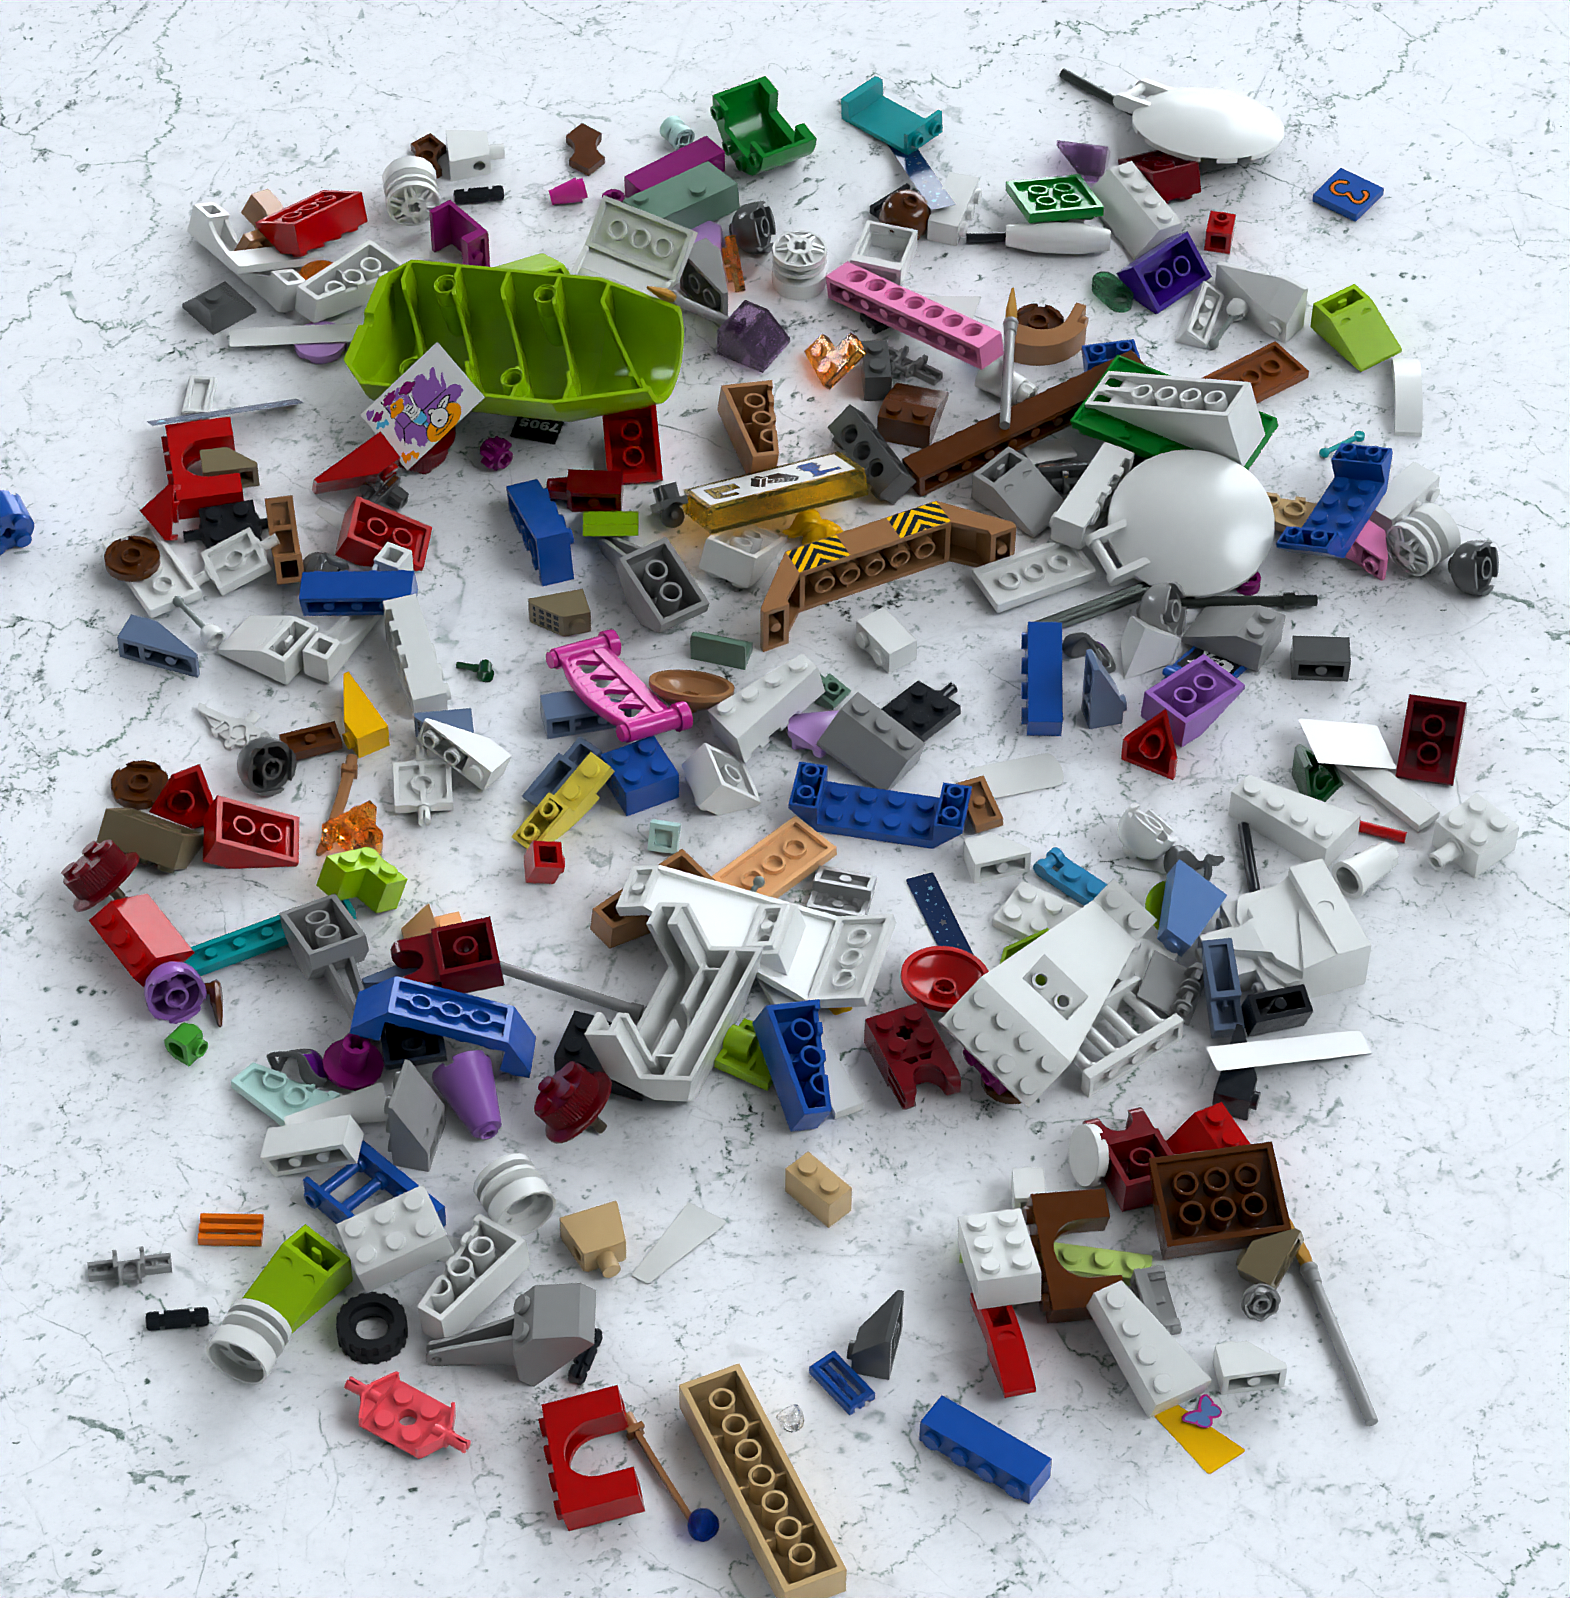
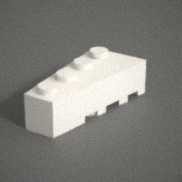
M1104 442L1061 507L1051 516L1049 527L1052 528L1050 539L1077 550H1081L1086 544L1084 541L1085 537L1099 530L1107 521L1111 498L1119 483L1132 470L1134 452Z
M478 1213L473 1220V1228L469 1233L466 1232L460 1240V1248L454 1256L451 1255L445 1263V1271L441 1277H436L417 1307L423 1333L435 1340L461 1333L531 1265L526 1239Z

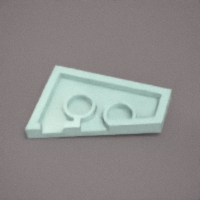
M254 1062L231 1080V1086L236 1092L281 1126L285 1125V1116L340 1097V1093L332 1090L327 1093L316 1089L315 1084L309 1085L304 1082L303 1084L288 1079L286 1074Z

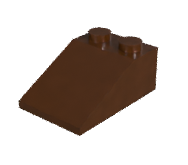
M897 382L886 395L877 416L878 432L886 442L921 449L930 446L949 392Z

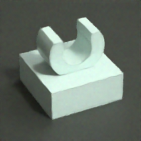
M652 819L647 850L669 854L678 852L681 823Z

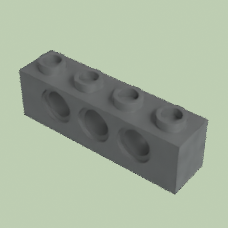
M849 404L827 427L834 436L832 441L841 450H845V458L854 467H858L859 471L857 474L864 482L872 486L870 491L878 500L883 501L885 499L894 505L917 482L868 417Z

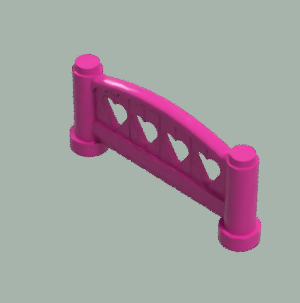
M605 630L599 632L597 637L553 648L550 652L546 653V662L549 668L563 669L565 677L576 695L592 711L616 726V734L620 742L630 743L671 730L681 732L692 728L693 716L686 702H677L671 704L668 708L618 658L621 654V642L615 630ZM578 665L598 667L592 673H584ZM591 680L613 681L607 687L600 688L596 686V682ZM606 694L627 696L621 702H612ZM619 709H638L641 711L635 717H627L625 712Z

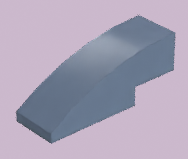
M579 736L564 755L558 752L522 795L523 799L537 807L549 792L555 795L590 752L601 759L602 751Z
M1232 938L1203 940L1201 942L1203 977L1211 1038L1233 1036L1236 1024L1243 1025V1029L1245 1028L1240 1002L1242 994Z

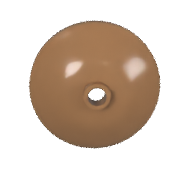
M680 669L664 670L653 673L649 677V687L654 694L670 705L684 701L688 704L692 713H696L697 710L710 709L734 695L735 687L730 681L706 672Z

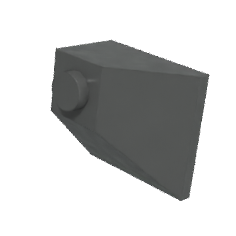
M226 281L182 304V308L212 335L256 313V308Z
M897 1290L859 1327L856 1340L849 1341L847 1359L852 1360L851 1368L857 1374L885 1380L890 1379L903 1327V1290Z

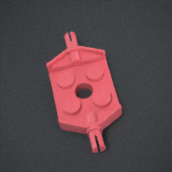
M397 1371L371 1382L370 1385L364 1384L352 1376L349 1377V1380L347 1379L344 1388L360 1396L361 1403L358 1419L359 1426L418 1459L443 1447L447 1448L449 1445L462 1453H466V1449H469L471 1441L461 1437L454 1431L456 1418L455 1402L451 1403V1407L401 1381ZM404 1417L416 1419L414 1424L407 1426L402 1425L399 1421Z

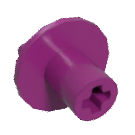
M350 1033L344 1039L332 1043L325 1051L322 1060L324 1073L332 1083L340 1088L354 1091L374 1085L381 1077L384 1068L382 1054L370 1043V1039Z

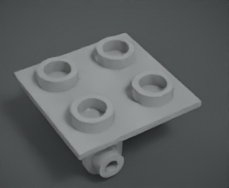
M1154 950L1136 997L1169 1016L1177 1013L1184 1020V1024L1189 1026L1204 988L1203 964L1196 962L1189 968H1186Z

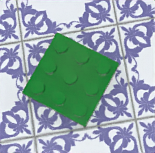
M1080 174L1006 181V192L1029 223L1048 221L1068 222L1070 219L1078 218L1091 220L1094 217L1104 216L1103 204Z

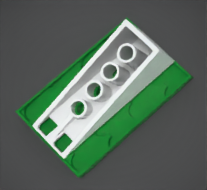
M1118 354L1070 420L1072 428L1077 429L1079 433L1134 452V455L1146 459L1176 450H1202L1225 456L1237 462L1248 471L1271 438L1272 433L1279 426L1276 417L1258 410L1251 382L1171 376Z

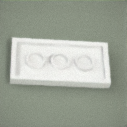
M150 523L102 541L104 552L114 541L120 538L121 541L128 540V536L146 537L157 545L161 560L158 570L151 577L142 581L126 582L151 618L179 608L173 604L175 596H181L184 599L185 605L202 598L201 589L166 540L161 537Z
M1052 541L972 569L973 580L997 613L1096 579L1097 570L1082 550H1077L1057 541Z

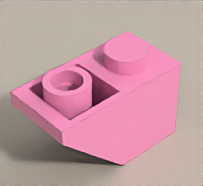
M1368 520L1345 557L1381 581L1386 577L1388 564L1386 533L1384 529Z

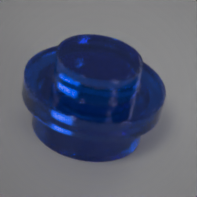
M695 1509L688 1519V1532L696 1541H708L718 1533L719 1519L710 1509Z

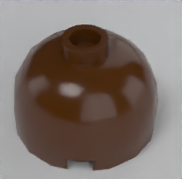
M909 189L899 190L889 195L883 203L879 213V222L918 230L917 240H919L920 236L927 233L931 209L927 205L928 201L920 193Z

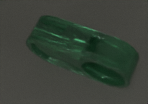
M1101 271L1093 276L1092 292L1107 307L1118 313L1127 312L1132 308L1134 297L1132 290L1114 274ZM1122 297L1127 300L1124 302L1116 301L1115 298Z

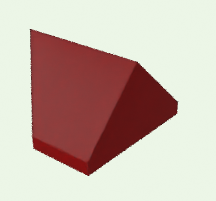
M179 484L167 485L139 510L161 537L167 541L178 540V534H172L173 523H179L177 509L180 501H174L175 490H181V485Z
M1164 709L1124 737L1121 759L1174 780L1178 757L1167 710Z
M197 764L172 774L149 812L191 829L203 826L204 815L214 800L201 765Z

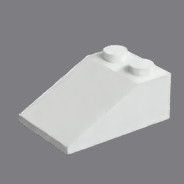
M738 517L706 538L698 568L706 571L713 578H723L731 581V584L735 587L749 588L760 580L786 544L788 537Z

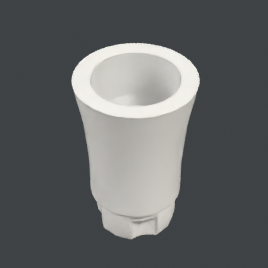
M998 358L984 369H979L975 378V387L1001 398L1003 361ZM1013 370L1011 404L1016 405L1027 398L1037 395L1038 388Z
M1382 841L1351 858L1336 863L1332 869V877L1342 894L1350 899H1358L1369 887L1390 873L1391 869L1398 865L1399 854L1393 845Z

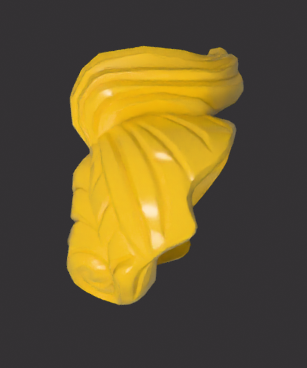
M807 508L799 512L792 525L788 529L783 530L782 533L788 535L789 538L803 536L801 541L803 546L844 531L834 522L822 519L820 513L815 509Z

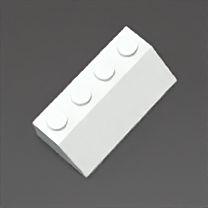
M1132 161L1109 168L1091 188L1104 206V216H1099V218L1111 230V233L1134 261L1167 238L1182 232L1181 220Z

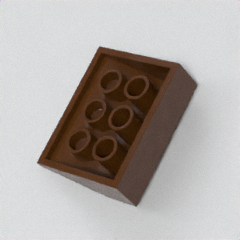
M1272 1141L1148 1159L1156 1231L1162 1260L1248 1248L1254 1240L1292 1229Z

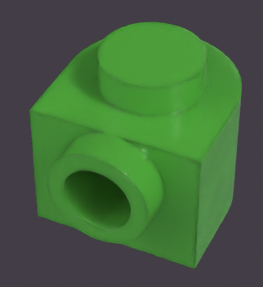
M181 1023L164 1040L167 1051L175 1059L188 1066L202 1057L208 1049V1042L203 1039L202 1031L194 1024Z

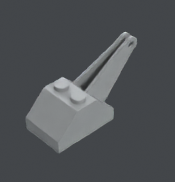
M607 536L606 539L598 540L600 552L617 569L626 603L641 625L661 633L707 612L710 603L667 537L644 547L616 536Z
M335 893L280 912L282 929L298 968L308 981L325 977L352 1022L355 1005L337 970L345 969L357 999L358 992L364 990L356 963L364 961L369 951L365 933Z
M582 1283L535 1285L517 1297L513 1306L514 1315L449 1337L428 1342L426 1345V1362L432 1366L515 1365L518 1379L535 1387L594 1344L596 1290Z

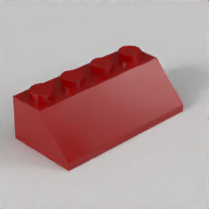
M322 190L255 222L256 228L280 253L292 254V257H302L307 255L311 249L324 247L327 241L340 239L342 237L341 234L358 230V226L368 222L362 192Z

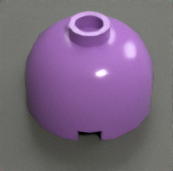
M170 961L160 964L149 974L144 986L145 1001L151 1014L158 1020L160 1018L169 1020V1023L173 1024L188 1021L197 1015L201 1010L200 1005L205 998L206 1000L207 996L203 979L192 966L184 962Z

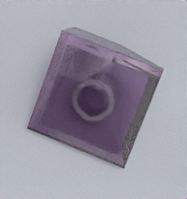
M1057 140V147L1081 177H1084L1085 182L1096 183L1107 171L1111 153L1108 146Z

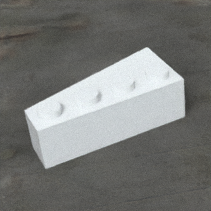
M369 239L298 285L295 310L311 322L317 323L365 305L370 299L378 277L404 263Z
M416 594L383 601L386 642L413 717L414 713L448 710L447 700H451L450 688L448 683H443V669L441 664L437 663L435 647L430 641L428 628Z
M802 653L710 708L708 714L715 735L742 762L746 763L752 758L751 753L757 747L762 749L770 742L769 736L777 729L782 731L789 725V719L794 714H801L825 692L819 669Z
M1248 775L1231 791L1228 815L1240 822L1249 823L1251 829L1306 862L1322 858L1327 868L1358 838L1361 819L1359 814Z
M1122 1280L1093 1293L1086 1307L1148 1418L1205 1392L1212 1379Z

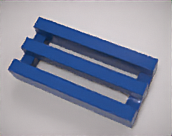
M835 1350L809 1366V1374L849 1415L855 1413V1408L861 1409L864 1407L867 1400L871 1402L875 1399V1392ZM830 1362L861 1392L860 1395L829 1365Z

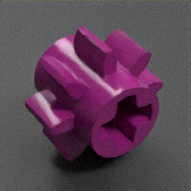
M498 436L486 439L480 447V454L484 456L480 462L487 468H492L495 471L498 468H506L513 459V453L509 450L512 444L505 438L501 439Z

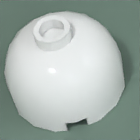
M1131 803L1119 820L1117 827L1119 840L1123 844L1122 850L1133 859H1136L1138 856L1142 859L1154 860L1163 856L1177 840L1176 836L1170 837L1173 830L1151 810L1148 809L1146 813L1138 810L1141 806L1140 804Z

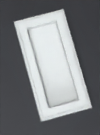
M189 376L181 416L211 412L217 386L216 377Z

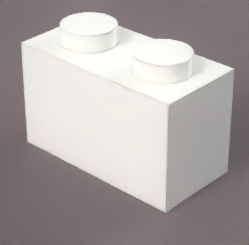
M885 607L856 621L855 639L860 648L865 649L872 656L874 662L879 666L881 665L888 673L916 660V638Z

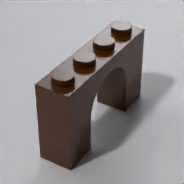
M1105 1188L1030 1194L1026 1206L1022 1208V1214L1025 1224L1029 1226V1236L1041 1269L1040 1311L1045 1312L1047 1323L1093 1320L1086 1307L1093 1293L1121 1280L1123 1281L1122 1275L1081 1277L1069 1272L1058 1261L1054 1252V1242L1060 1237L1071 1233L1105 1230L1110 1219Z

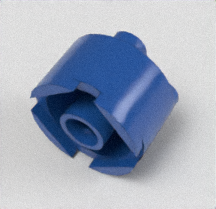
M0 490V555H2L8 549L17 546L20 548L28 546L32 541L31 535L34 531L33 519L21 497L17 493L16 495L10 494L7 490Z

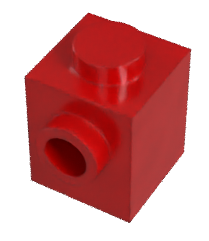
M1210 211L1204 251L1230 254L1236 214Z
M535 840L531 842L524 854L526 883L554 884L559 875L565 869V858L562 855L561 842Z

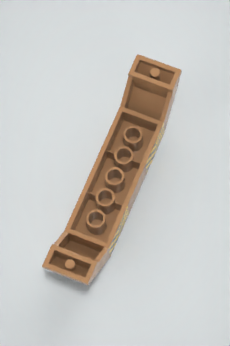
M933 501L785 551L761 606L760 648L765 652L788 644L789 632L800 612L949 561L977 568L1014 555L1016 525L1011 521L943 502Z

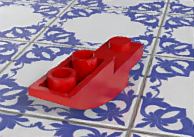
M970 1293V1303L987 1343V1355L1004 1398L1036 1392L1028 1352L1013 1306L1007 1305L978 1310L974 1295Z

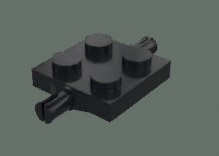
M253 499L198 508L199 529L183 531L185 543L201 540L207 550L250 527L255 537L262 541V529H268L267 518L260 519L255 512Z
M918 680L881 710L925 742L961 714V705L949 699V697L958 692L956 685H952V682L937 691Z

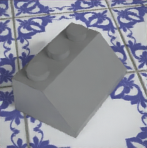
M857 692L838 711L816 745L872 788L891 790L918 763L926 743Z

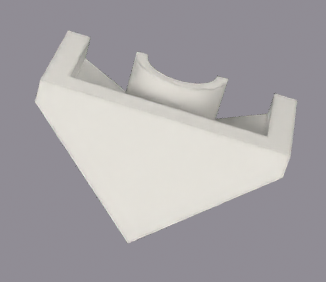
M1130 616L1120 641L1124 680L1171 665L1181 638L1149 625L1141 619Z

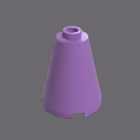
M472 1050L453 1056L454 1062L446 1067L444 1063H441L433 1071V1083L473 1137L486 1140L497 1135L502 1123L492 1061L489 1055L485 1056L481 1050Z

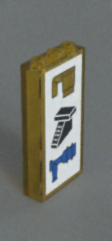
M837 451L684 489V495H687L689 503L682 505L685 515H688L710 534H715L868 495L864 468Z

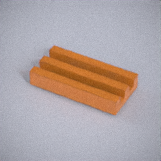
M201 1213L197 1238L198 1245L262 1246L264 1214ZM207 1232H217V1233H225V1234H206V1233H207ZM238 1233H256V1235H254V1234H238Z

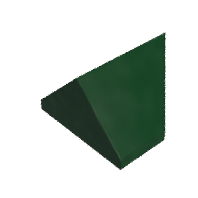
M1301 744L1295 747L1291 775L1299 793L1326 802L1344 785L1335 764L1318 763L1312 750Z

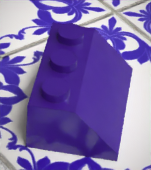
M1188 231L1167 238L1116 273L1128 296L1154 314L1160 313L1198 287L1203 281H1207L1212 277Z

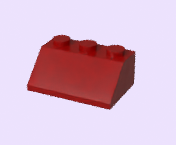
M148 893L111 900L88 920L133 979L142 987L145 986L146 979L152 970L160 964L170 961L185 962L195 953Z
M1222 1102L1194 1112L1166 1141L1174 1155L1250 1144Z

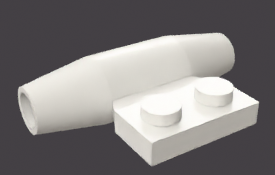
M1081 218L1070 219L1068 222L1048 221L1006 225L1005 246L1036 253L1086 254L1110 251L1111 230L1084 224L1085 220Z

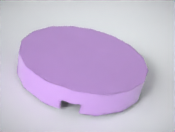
M319 321V322H317V323L311 322V323L306 324V325H324V324H335V323L327 322V321ZM347 342L294 344V348L299 358L303 360L304 358L309 359L310 363L324 364L341 357V353L347 349Z

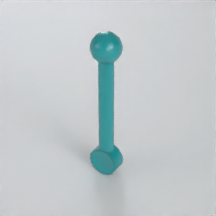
M1356 431L1353 437L1332 447L1321 448L1319 451L1320 457L1327 458L1331 452L1339 448L1341 443L1347 444L1354 441H1364L1365 433L1363 431Z

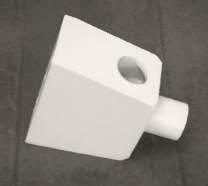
M445 130L451 181L487 175L491 172L490 160L505 159L504 143L489 145L487 132Z

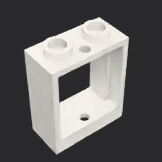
M867 220L850 263L902 286L917 251L918 230ZM871 245L904 252L900 263L867 256Z

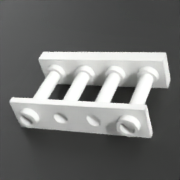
M1137 975L1128 981L1120 982L1109 992L1092 1024L1094 1026L1106 1019L1129 1042L1120 1048H1114L1091 1026L1086 1038L1106 1057L1096 1063H1091L1078 1050L1072 1061L1082 1070L1081 1091L1088 1098L1182 1040L1184 1020L1177 1013L1167 1019H1161L1142 1000L1136 997L1140 985V978ZM1129 1005L1152 1028L1143 1034H1138L1116 1011Z

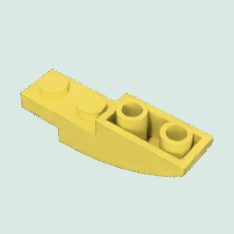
M590 752L555 795L549 792L512 835V838L526 849H528L533 840L555 841L573 827L600 799L596 793L615 771L611 766Z

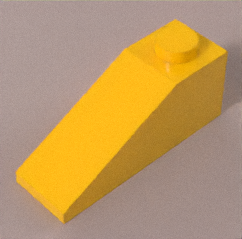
M349 671L343 673L345 733L342 734L346 747L349 750L353 749L358 758L390 746L388 725Z

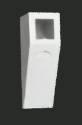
M428 718L424 720L417 737L418 741L483 791L504 774L512 756L490 738Z

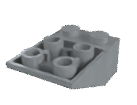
M1009 446L972 474L971 498L1003 519L1013 522L1017 528L1033 538L1049 526L1051 516L1055 511H1058L1064 502V499L1028 458Z
M405 1059L401 1071H396L393 1080L394 1091L392 1095L387 1096L384 1106V1113L388 1114L386 1132L390 1133L388 1152H392L393 1165L429 1172L446 1125L445 1106L411 1061Z

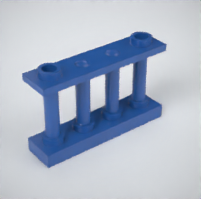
M362 1140L357 1163L344 1166L320 1186L310 1177H305L303 1179V1196L311 1208H318L335 1224H338L355 1216L351 1211L379 1189H385L394 1198L419 1187V1185ZM357 1172H364L371 1178L368 1183L342 1203L330 1195L331 1192ZM429 1194L443 1227H445V1206Z

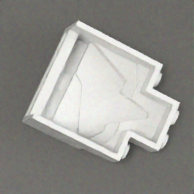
M1321 858L1289 867L1288 877L1276 886L1238 896V900L1221 904L1219 917L1216 918L1218 930L1199 935L1198 948L1195 949L1196 961L1202 963L1201 942L1203 940L1232 938L1241 992L1252 990L1253 994L1304 984L1309 999L1365 984L1371 943Z

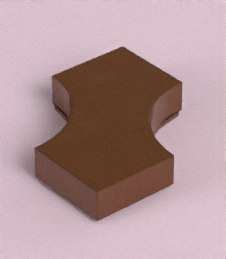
M581 123L566 135L567 145L574 150V154L569 158L570 167L590 176L605 164V156L597 150V146L602 140L601 132Z
M429 133L412 142L410 146L411 151L416 157L424 158L432 164L438 179L442 176V168L438 164V160L447 150L443 142Z

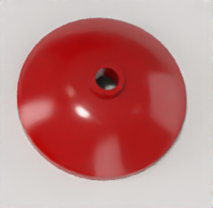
M931 946L912 953L904 961L900 979L903 989L915 1002H922L923 1006L927 1009L947 1013L978 979L988 973L989 970L980 959L967 951L949 946Z

